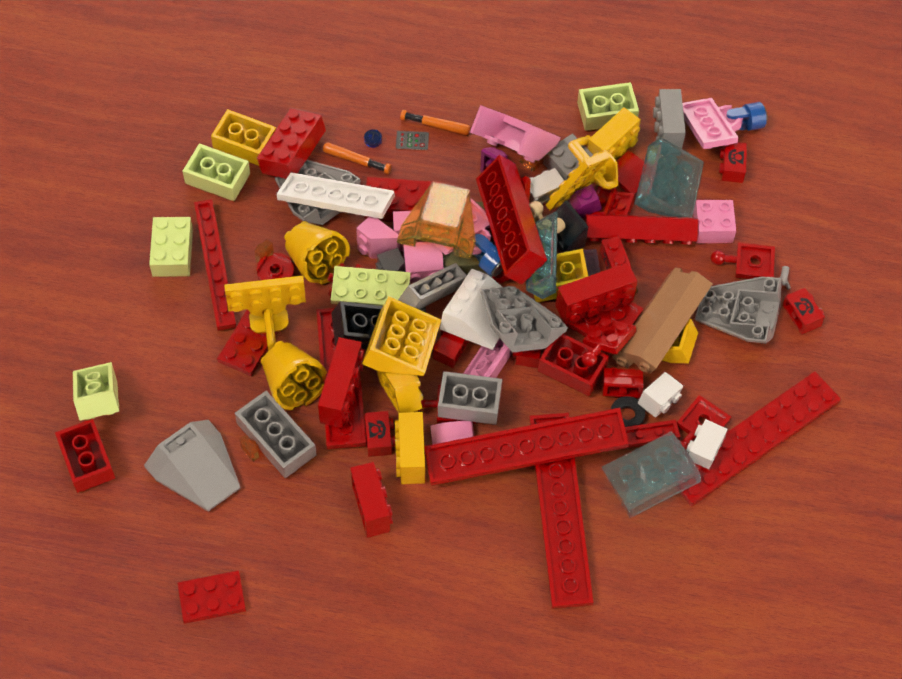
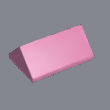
M499 339L493 350L481 346L463 374L496 378L513 352L501 339Z

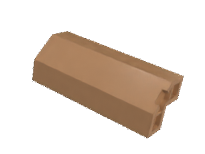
M674 268L634 325L637 332L617 355L613 354L612 358L620 366L628 368L635 363L641 371L648 374L653 372L713 283L698 272L691 271L689 274L684 273L680 268Z

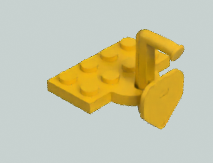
M589 135L568 143V148L579 161V166L571 171L568 175L569 178L559 185L560 189L550 195V200L546 204L549 211L560 207L564 201H568L574 192L593 183L604 189H612L618 186L617 161L608 151L603 150L589 157L581 147L582 145L588 146L589 138H591Z
M303 276L224 285L228 311L239 312L248 309L250 312V327L255 333H266L268 351L276 343L275 332L285 330L289 324L286 305H298L306 302Z

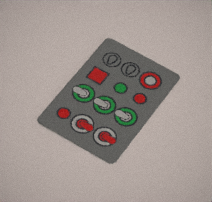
M397 131L396 148L428 150L429 132Z

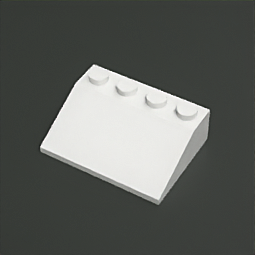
M471 269L443 311L440 330L493 350L500 338L490 326L481 296V289L501 288L502 286L489 275Z

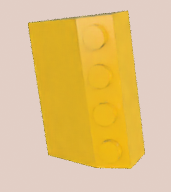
M388 296L379 313L362 364L379 372L424 376L441 319Z

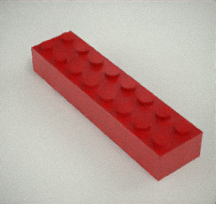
M499 154L476 178V182L504 275L522 285L534 272L544 265L547 257L516 164Z

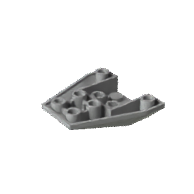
M306 160L298 174L353 184H360L361 182L360 178L350 171ZM275 177L278 187L281 188L286 179ZM287 202L292 213L308 223L323 225L340 213L336 210Z
M758 277L711 286L698 306L695 320L747 342L767 343L773 338L781 306L782 280L781 278Z
M515 286L481 289V296L490 326L512 352L545 349L567 331L568 327L557 315Z
M209 420L190 422L161 442L144 464V467L157 482L208 512L241 488L221 433Z

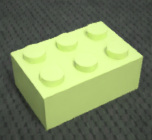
M631 82L579 89L577 103L585 131L601 129L623 108H626L638 117L639 108Z
M199 144L183 170L185 184L235 201L250 175L249 161Z
M153 217L149 264L152 277L190 276L193 238L191 217Z
M112 362L73 371V401L80 421L119 412L118 384Z

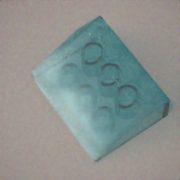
M659 137L647 148L635 205L648 212L668 217H692L704 161Z
M672 431L602 466L606 477L629 518L701 482L699 470Z

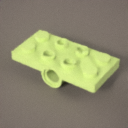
M335 266L331 303L338 304L340 301L383 306L388 296L396 300L400 298L405 289L410 285V272Z

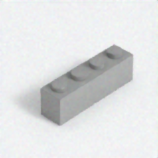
M454 263L409 285L398 301L416 309H421L457 291L467 275Z

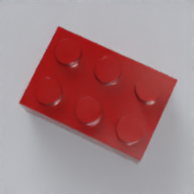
M562 334L544 351L539 360L538 372L590 396L601 378L604 368L607 367L609 356L600 352L594 366H585L582 362V355L587 351H592L593 348Z
M93 419L55 432L77 493L116 479Z
M374 462L350 467L351 484L366 537L369 538L390 532V524H393V513L390 504H387V492L385 486H382L380 469L375 468Z

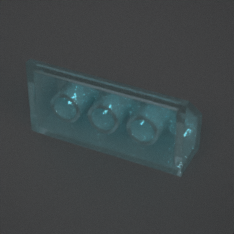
M553 212L535 222L547 261L526 280V291L541 299L556 293L557 212Z

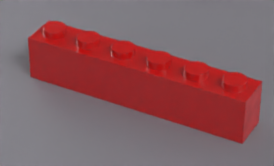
M585 215V223L589 226L587 233L589 241H600V238L608 239L620 236V239H626V242L632 243L637 242V239H642L644 243H655V240H663L665 244H674V241H681V244H692V241H697L698 219L692 217Z

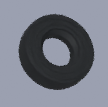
M625 396L618 398L611 406V409L620 408L622 410L623 408H631L635 412L633 419H623L625 427L642 425L645 419V409L638 404L639 400L634 397Z

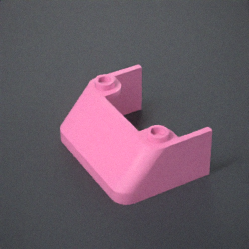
M481 105L470 130V133L488 139L487 143L497 146L499 143L518 151V154L525 156V160L533 163L535 160L539 161L556 147L561 138Z

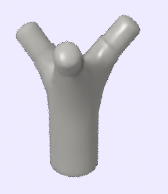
M783 266L780 276L781 284L785 285L789 290L791 289L788 283L790 268Z

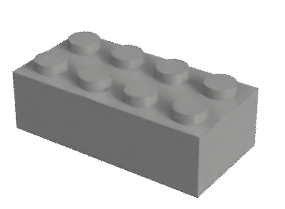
M267 391L235 412L238 426L284 478H287L317 455L315 444Z

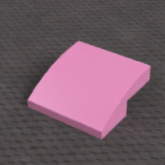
M455 421L430 426L432 444L474 436L472 421Z

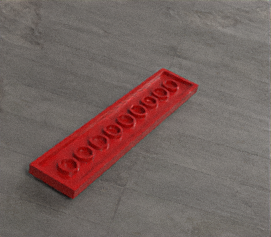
M814 371L729 430L710 469L686 460L667 473L666 478L692 507L840 402L841 398Z
M620 408L427 445L424 446L432 486L629 447L621 410Z
M569 413L530 415L529 422L530 425L570 417ZM575 458L535 465L551 607L554 609L593 605Z

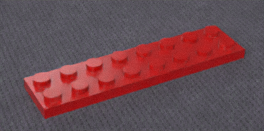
M334 308L316 309L320 363L326 369L327 374L336 348L331 315ZM361 377L359 387L354 389V404H350L348 409L350 410L348 422L344 423L343 428L325 425L327 449L366 446Z

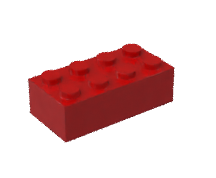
M290 108L257 156L261 172L287 179L290 173L298 174L326 132L322 115Z
M367 177L366 186L395 192V197L382 219L378 218L380 221L393 222V212L431 210V220L438 216L440 182Z
M625 263L559 286L555 307L564 324L576 323L582 318L593 317L599 312L610 311L616 306L631 303L634 300L638 280L629 264Z
M339 337L318 403L321 424L343 428L344 423L348 422L350 417V410L348 409L350 404H354L355 400L354 389L355 387L358 388L360 384L359 372L363 371L365 367L362 364L365 350H362V342Z

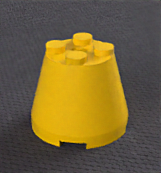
M307 221L296 225L284 236L286 251L302 276L310 283L325 284L330 282L327 280L329 274H334V267L344 263L346 257L350 254L349 243L344 236L336 231L308 223Z
M278 341L262 357L261 364L272 397L283 409L293 410L294 407L304 403L307 406L322 393L327 374L326 369L318 360L295 345Z

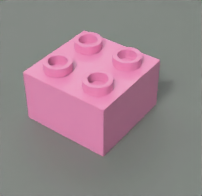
M696 200L693 217L698 219L696 243H733L736 234L733 200Z

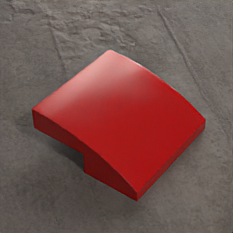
M629 150L617 160L618 184L625 192L636 193L656 175L642 159Z
M598 186L596 194L602 209L591 214L630 215L636 199L635 193L619 192L616 187L604 189Z

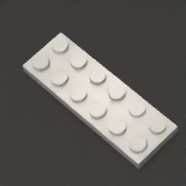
M290 173L277 192V200L380 219L383 218L395 197V192L392 190L297 173Z

